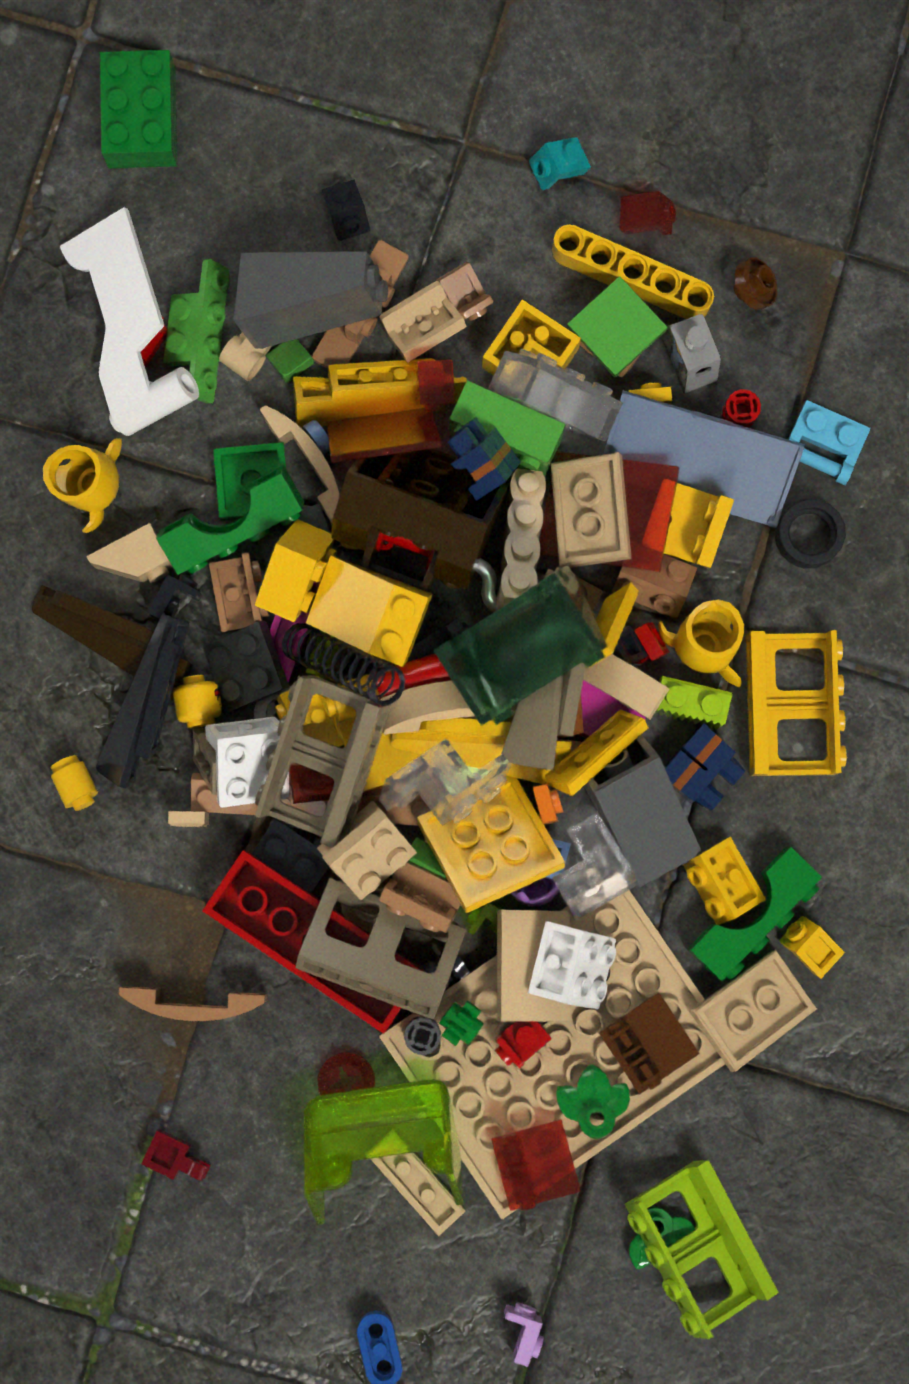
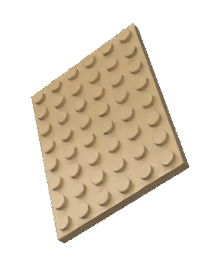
M617 872L561 910L570 911L571 928L616 939V957L613 964L609 967L606 980V996L601 1002L599 1009L570 1005V1022L538 1021L552 1039L524 1062L525 1065L520 1069L514 1063L508 1067L495 1052V1049L499 1046L495 1041V1037L514 1022L497 1021V955L444 991L434 1020L440 1027L441 1038L437 1049L432 1053L418 1055L410 1051L406 1046L404 1034L408 1023L415 1017L422 1016L414 1012L389 1028L384 1034L379 1035L502 1220L725 1065L690 1013L692 1009L705 999ZM659 992L700 1054L663 1078L660 1085L652 1090L647 1089L639 1095L599 1032ZM468 1000L481 1010L477 1018L484 1025L469 1045L460 1040L454 1046L442 1037V1033L446 1028L440 1025L439 1021L454 1001L463 1007ZM590 1064L596 1065L606 1074L610 1086L625 1083L628 1085L630 1102L627 1110L615 1118L613 1130L609 1135L601 1139H593L586 1136L581 1131L578 1122L566 1118L559 1108L556 1096L558 1086L577 1087L581 1073ZM594 1113L590 1116V1122L595 1126L601 1125L604 1121L603 1116L599 1113Z

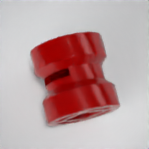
M737 390L727 399L722 408L721 418L750 428L761 411L760 400L750 390Z

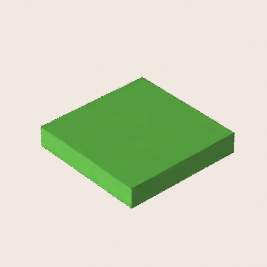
M620 276L567 324V327L581 338V342L614 378L666 332L668 328Z

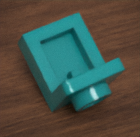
M577 137L545 143L529 160L533 174L542 190L549 189L560 179L584 175L591 168Z

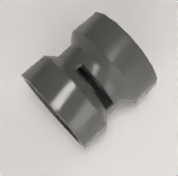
M424 1016L412 1019L408 1023L404 1034L406 1046L410 1051L418 1055L432 1053L437 1049L441 1038V1030L438 1023Z

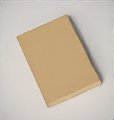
M617 452L551 463L559 566L565 569L632 559L622 455Z
M497 910V1021L570 1022L569 1004L528 993L545 922L548 921L570 927V911Z
M774 949L692 1009L690 1013L729 1070L736 1072L817 1010V1008L776 949Z

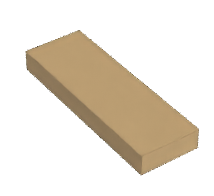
M394 1128L366 1152V1155L438 1236L466 1212L462 1204Z

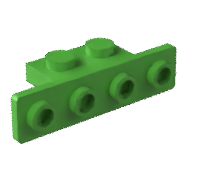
M212 259L203 260L199 293L171 295L163 363L170 366L190 365L189 372L194 377L199 389V397L196 400L206 404L214 402L217 387V371L221 353L223 322L225 320L227 288L229 286V269Z

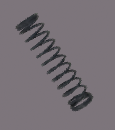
M306 623L292 625L283 637L282 650L287 658L353 690L367 699H371L381 706L394 704L404 691L405 676L402 670L388 663H383L380 659L374 658L370 654H365V652L357 650L353 646H348L345 642L322 633ZM307 628L309 631L305 632L300 638L297 646L298 657H295L291 647L292 640L299 630ZM293 632V634H292V636H291V638H290V640H289V647H288V648H289V652H288V650H287V641H288V638H289L290 634ZM311 633V640L306 647V652L300 655L302 640ZM321 637L322 642L317 646L314 658L309 660L308 656L313 651L317 638ZM329 641L330 646L323 656V661L317 664V658L323 652L325 642ZM338 645L339 650L335 653L331 666L326 668L325 663L330 658L333 647ZM346 649L347 655L340 665V670L334 672V667L340 660L342 651ZM355 653L356 659L349 669V674L343 677L342 672L349 663L350 655ZM364 658L365 664L361 667L358 678L352 681L351 675L356 670L359 660ZM373 662L374 668L371 670L367 682L361 685L360 679L365 674L368 664ZM382 666V669L376 673L377 668ZM391 671L392 679L390 685L383 693L376 695V689L382 684L386 672ZM394 671H396L400 677L398 691L390 699L379 700L378 698L384 696L392 687L395 678Z

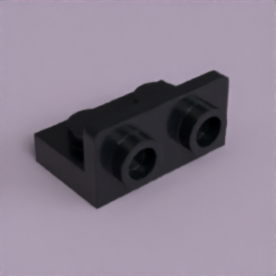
M273 818L270 823L271 826L252 855L312 894L330 867L317 849L322 844L321 840L314 836L312 841H309L299 834L302 830L301 828Z

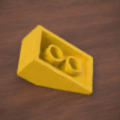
M330 555L306 623L368 654L403 667L409 659L433 594Z

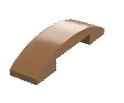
M123 986L119 988V995L136 1007L155 1015L184 1021H211L230 1018L253 1010L268 1001V994L231 992L228 994V1006L160 1002L161 988Z

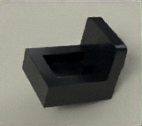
M355 180L338 183L322 189L324 201L338 241L370 231L365 206Z

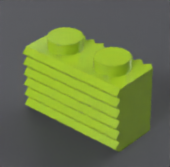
M662 676L658 680V682L668 687L669 691L654 714L657 712L660 716L665 714L667 718L672 716L674 720L679 717L681 721L686 719L688 723L691 721L694 724L700 722L701 725L704 723L709 728L714 726L715 729L726 724L732 692Z

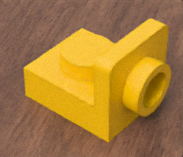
M801 916L796 922L792 923L779 940L786 949L794 953L820 979L845 953L819 925L804 916Z

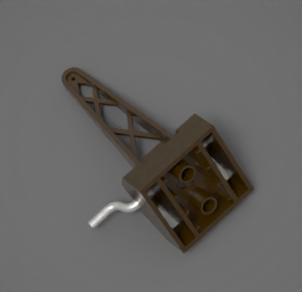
M380 429L347 471L332 519L331 538L340 541V544L345 548L365 551L361 563L362 567L426 592H430L436 578L440 579L444 585L450 588H463L467 590L473 575L477 572L483 580L481 595L484 604L493 613L504 616L500 615L497 607V596L495 594L497 578L495 571L482 557L499 517L511 478L509 477L503 484L476 501L468 489L475 481L467 468L457 469L451 465L457 457ZM395 544L429 557L426 566L427 573L423 582L374 564L378 552L389 550ZM346 649L342 651L340 660L334 667V672L340 670V665L347 655ZM380 658V660L383 661V663H388L391 666H394V663ZM332 680L329 681V682H332V683H334V684H338V683L335 682V681H332ZM309 768L313 777L318 780H333L332 777Z

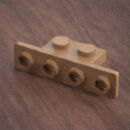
M380 240L373 249L370 258L374 265L378 266L382 279L387 281L388 299L386 302H382V306L385 308L394 294L395 289L393 286L407 264L409 257L406 253ZM373 317L327 330L312 355L313 361L327 369L328 365L349 364L364 336L368 338L373 332L378 319Z

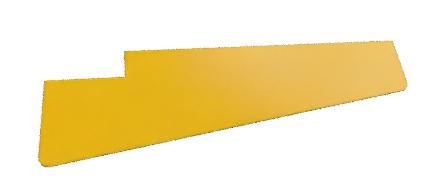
M433 358L414 359L408 363L405 360L328 365V378L293 377L296 424L303 430V426L312 420H316L321 426L454 404L457 403L467 379L463 376L454 378L443 371V364Z
M466 718L422 721L419 731L394 733L391 737V746L396 749L539 784H548L545 775L550 770L507 763L500 759L512 722ZM557 741L554 767L570 754L571 742Z

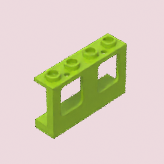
M709 1160L689 1163L624 1204L629 1212L627 1218L630 1226L637 1234L641 1235L646 1245L645 1254L649 1262L655 1268H658L664 1279L662 1285L665 1293L672 1301L676 1302L682 1314L680 1315V1321L684 1329L694 1338L711 1339L714 1337L711 1332L712 1329L754 1301H768L779 1293ZM678 1191L692 1214L696 1227L691 1233L667 1247L647 1208L671 1193ZM709 1257H713L730 1287V1295L702 1314L682 1275Z

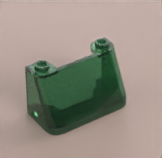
M567 565L539 581V584L534 585L513 601L433 651L482 726L490 720H493L495 725L506 720L514 714L511 709L512 706L582 662L586 669L606 657L602 650L608 647L575 575Z

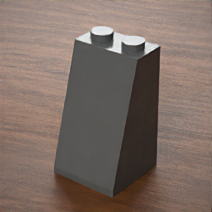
M367 251L241 253L233 321L255 349H262L380 316L382 302H386L388 299L387 281L382 279L378 266L374 265Z
M642 734L584 785L623 864L639 888L655 881L663 874L687 863L702 853L659 755Z

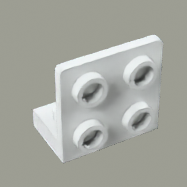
M276 717L205 725L206 740L216 750L217 803L220 807L255 803L257 792L265 784L269 772L266 769L267 760L271 752L276 750L280 738L277 735L280 721ZM289 772L282 790L281 799L289 797Z
M546 921L528 993L564 1004L599 1009L607 993L606 980L609 967L613 964L616 957V939Z

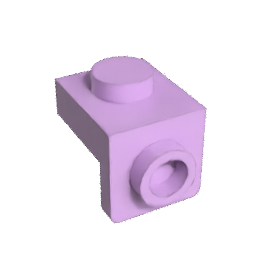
M517 1302L514 1307L506 1304L504 1310L505 1319L522 1325L513 1351L514 1362L528 1367L531 1357L538 1358L543 1344L544 1336L539 1335L542 1326L541 1316L536 1315L537 1310L529 1305Z

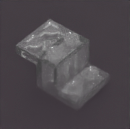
M445 739L388 777L383 786L379 801L387 811L396 805L401 809L417 797L415 793L417 791L442 826L450 820H453L456 824L473 811L471 807L479 800H482L485 804L502 791L500 787L507 782L505 776L512 765L501 754L473 774L449 741Z

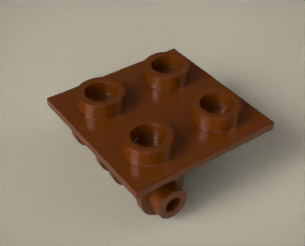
M659 992L599 1032L639 1095L647 1089L652 1090L660 1085L663 1078L700 1054Z

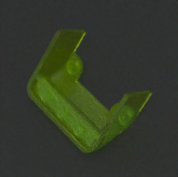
M428 1079L326 1094L314 1097L307 1103L304 1109V1195L317 1225L325 1224L324 1191L342 1188L350 1181L353 1174V1161L423 1151V1159L428 1170L435 1174H446L456 1205L464 1204L460 1149L451 1098L447 1086L443 1082L436 1079Z

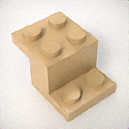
M374 801L355 815L350 834L332 848L322 843L317 848L323 855L322 858L360 900L375 891L382 882L396 870L403 867L417 853Z

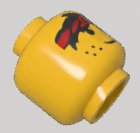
M204 675L184 677V684L177 686L173 690L177 720L186 723L187 728L215 724V718L219 717L222 713L218 684L213 681H205Z

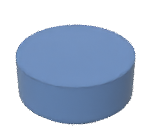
M312 420L303 426V430L314 441L323 455L333 449L330 438L316 420Z

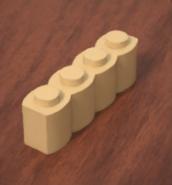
M516 469L511 478L506 501L507 518L503 532L504 550L500 564L501 582L497 595V607L500 615H506L519 607L533 602L537 589L536 567L540 556L539 535L543 523L541 506L546 490V481L542 471Z

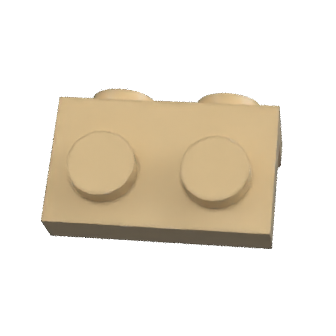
M439 281L433 282L379 316L388 338L407 363L467 327L464 318L447 298L444 288Z

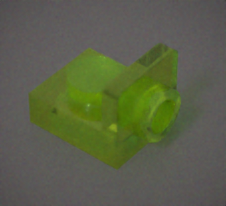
M488 903L484 907L481 906L473 910L466 919V922L471 925L467 932L474 936L482 922L487 918L491 921L487 928L497 934V910L500 909Z

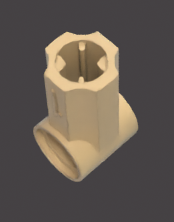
M242 332L240 336H234L226 344L220 354L219 361L246 381H250L263 366L266 359L265 355L272 346L255 349Z

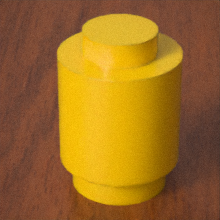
M77 755L63 758L50 767L53 772L51 775L52 781L65 808L73 807L75 811H79L95 802L93 797L98 794V791L85 763L79 761Z

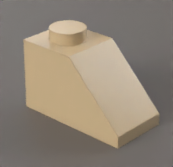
M150 523L86 556L96 569L143 583L147 580L153 583L163 579L169 574L168 569L173 567L156 540L158 534Z

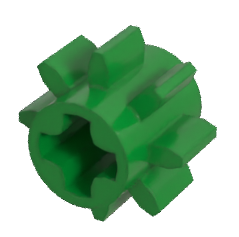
M468 1000L463 1007L454 1001L439 1021V1024L446 1028L442 1033V1037L454 1046L460 1040L469 1045L484 1025L477 1018L481 1010Z

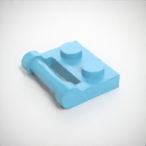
M806 400L788 440L799 443L800 439L843 457L844 461L841 465L804 448L800 462L836 478V482L846 485L871 428Z

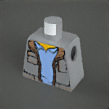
M703 314L668 326L667 331L661 336L684 393L717 382L721 359ZM704 368L705 371L697 373L699 370Z

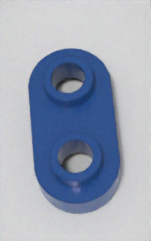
M370 1311L360 1319L357 1329V1337L366 1376L372 1384H396L402 1374V1359L393 1321L382 1311ZM377 1323L382 1326L383 1331L379 1335H373L369 1327ZM381 1360H387L391 1364V1368L384 1372L379 1370L377 1364Z

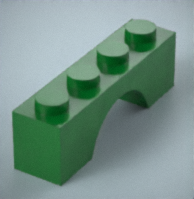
M284 465L252 481L250 487L251 506L239 520L227 525H212L201 521L190 513L160 529L156 540L177 575L187 570L189 574L195 573L208 564L206 560L216 555H219L220 558L226 557L239 548L237 544L247 539H250L251 542L257 541L270 532L268 528L279 522L282 526H285L301 516L299 512L303 511L304 500Z
M785 847L761 872L766 886V901L761 913L753 922L736 929H727L716 924H710L687 948L717 980L723 981L726 977L729 980L733 979L745 966L741 961L751 951L757 954L769 942L770 939L766 935L775 926L780 929L790 921L795 914L791 909L800 900L806 903L819 890L816 884L822 876L792 847Z

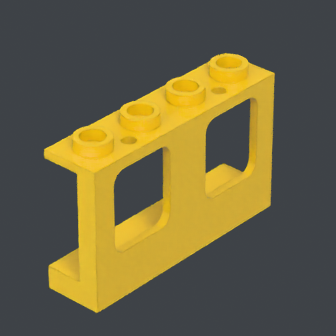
M831 630L828 633L765 634V631H750L746 635L750 776L836 775L841 773V767L846 766V747L840 745V731L845 730L844 710H839V696H843L844 678L842 674H838V660H842L843 644L841 639H837V630ZM780 649L821 650L824 657L823 689L779 690L776 686V651ZM782 719H822L826 725V758L822 761H782L778 756V722Z

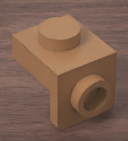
M468 262L461 264L436 279L442 284L447 298L464 320L468 318L471 321L481 317L488 311L486 307L493 303L491 296L485 293Z

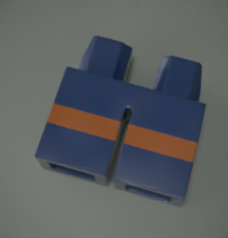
M477 417L459 428L457 433L447 441L458 456L451 465L457 469L467 468L475 480L468 489L476 501L503 484L521 463L496 427L487 433Z
M704 723L697 728L680 748V751L664 767L674 790L681 794L689 803L695 801L710 811L724 797L710 784L716 775H720L732 786L745 772V769L733 757L736 752Z

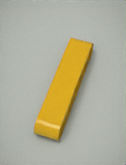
M564 225L555 233L552 254L559 264L607 285H610L620 276L643 301L685 319L699 314H703L705 317L713 303L714 293L706 282L575 225ZM564 240H571L575 242L577 248L573 251H566L559 244ZM599 253L604 254L609 259V262L605 265H599L593 262L591 257ZM630 267L636 268L641 276L637 279H631L624 274L623 270ZM660 281L668 282L672 286L673 291L669 293L660 292L655 284ZM691 295L700 296L705 305L695 307L689 303L687 297Z

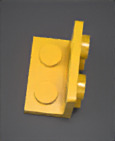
M665 479L662 482L642 545L652 550L711 568L734 499L722 495L716 496Z

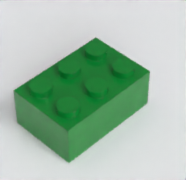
M170 50L100 52L101 154L108 168L177 166L176 72Z

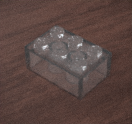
M520 349L518 354L509 351L504 352L488 390L566 424L565 429L606 442L623 402L611 397L612 389L596 382L592 384L585 381L586 376L569 368L564 370L556 366L558 363L556 360L538 353L535 355L524 349Z

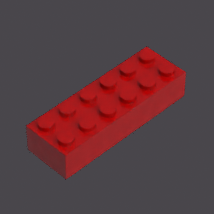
M243 850L202 911L384 1034L400 1011V1007L296 969L298 954L320 899L252 855L249 851ZM333 909L325 928V933L329 937L353 946L364 947L368 942L370 933ZM397 951L395 952L394 957L397 962L425 972L424 969Z

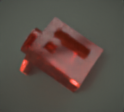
M453 360L416 362L418 398H415L416 405H425V412L446 410V403H455Z

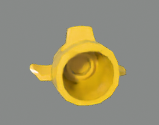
M122 438L113 439L105 453L81 445L65 446L50 455L43 466V480L50 493L70 506L90 512V521L82 529L83 533L94 531L102 523L104 509L116 497L120 477L115 462L121 451ZM64 459H71L68 464L59 466Z
M722 600L703 602L687 616L676 634L667 631L663 621L658 623L662 640L666 645L675 648L682 663L700 673L718 672L725 681L741 687V678L729 666V663L741 645L744 635V623L739 611L730 602Z

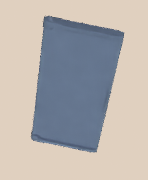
M623 390L602 455L617 452L622 455L625 483L659 493L662 482L667 479L716 496L722 495L734 499L730 514L776 528L805 444Z

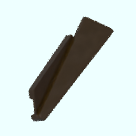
M44 585L41 586L32 605V612L135 677L154 631ZM181 658L170 697L172 701H174L173 690L177 686L184 684L183 678L188 677L193 666Z

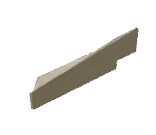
M556 592L554 594L500 756L503 762L553 770L557 735L573 736L592 632L590 618L582 615L585 598L565 592Z

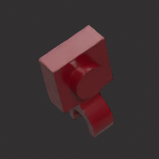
M160 1129L156 1131L141 1163L172 1180L177 1178L179 1171H182L202 1181L211 1167V1164L187 1155L192 1146L191 1144Z

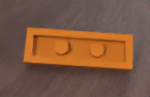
M548 784L533 787L542 823L547 825L558 822L557 814L564 811L557 789L550 791Z

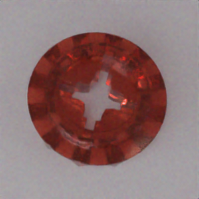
M350 1052L338 1053L330 1057L322 1065L317 1077L320 1095L327 1105L339 1111H350L360 1108L369 1101L375 1088V1075L371 1065L360 1055ZM340 1067L343 1068L348 1077L361 1076L360 1079H357L352 1084V1097L349 1096L344 1087H335L333 1089L331 1087L341 1079Z

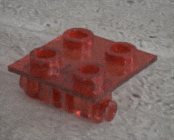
M562 1119L491 1138L510 1211L521 1208V1211L535 1208V1204L581 1192Z

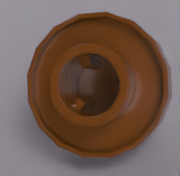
M750 257L742 261L735 270V294L754 310H762L771 306L777 297V281L773 271L763 260L757 257Z

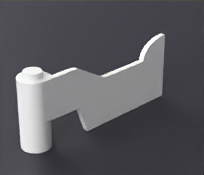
M123 207L67 241L60 248L65 259L72 267L83 272H90L106 324L99 366V378L110 411L109 419L111 425L117 432L130 436L198 399L199 389L194 377L183 367L173 370L154 382L148 379L140 352L164 327V322L129 210Z

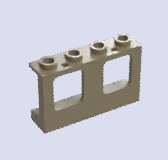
M313 675L301 676L293 683L289 691L288 700L291 703L287 715L281 719L278 726L277 735L280 738L276 750L271 752L267 760L266 769L269 772L265 784L259 788L256 795L255 804L258 807L255 817L261 818L269 815L321 836V843L333 848L350 834L391 705L381 706L353 690ZM315 694H320L349 705L356 710V719L345 748H339L304 733L303 725L312 697ZM298 763L333 778L334 787L325 814L322 817L290 806L282 801L281 794L291 764Z
M329 878L298 954L296 969L434 1020L467 929L459 927V924L453 921L446 933L440 930L439 932L427 930L419 924L420 920L407 914L400 916L389 911L385 903L378 901L381 893H369L364 899L360 900L343 880L336 881ZM336 902L377 917L368 942L364 947L353 946L329 937L325 933V928ZM405 927L446 942L434 973H425L395 960L394 955Z

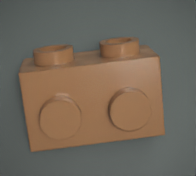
M631 542L632 559L624 560L612 592H616L631 582L639 590L636 603L677 618L688 596L697 567Z
M247 552L242 553V557L209 563L219 622L223 634L237 632L258 621H264L263 617L269 616V611L255 606L258 596L257 582L263 581L259 560L252 561L251 555Z
M407 861L403 867L394 872L392 879L384 887L378 900L385 903L386 908L392 913L400 916L407 914L420 920L419 924L425 929L433 932H439L440 930L444 933L450 927L461 905L447 879L410 861Z

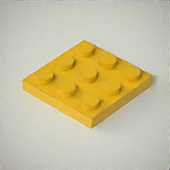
M508 776L417 817V824L466 913L565 868V861L518 779Z

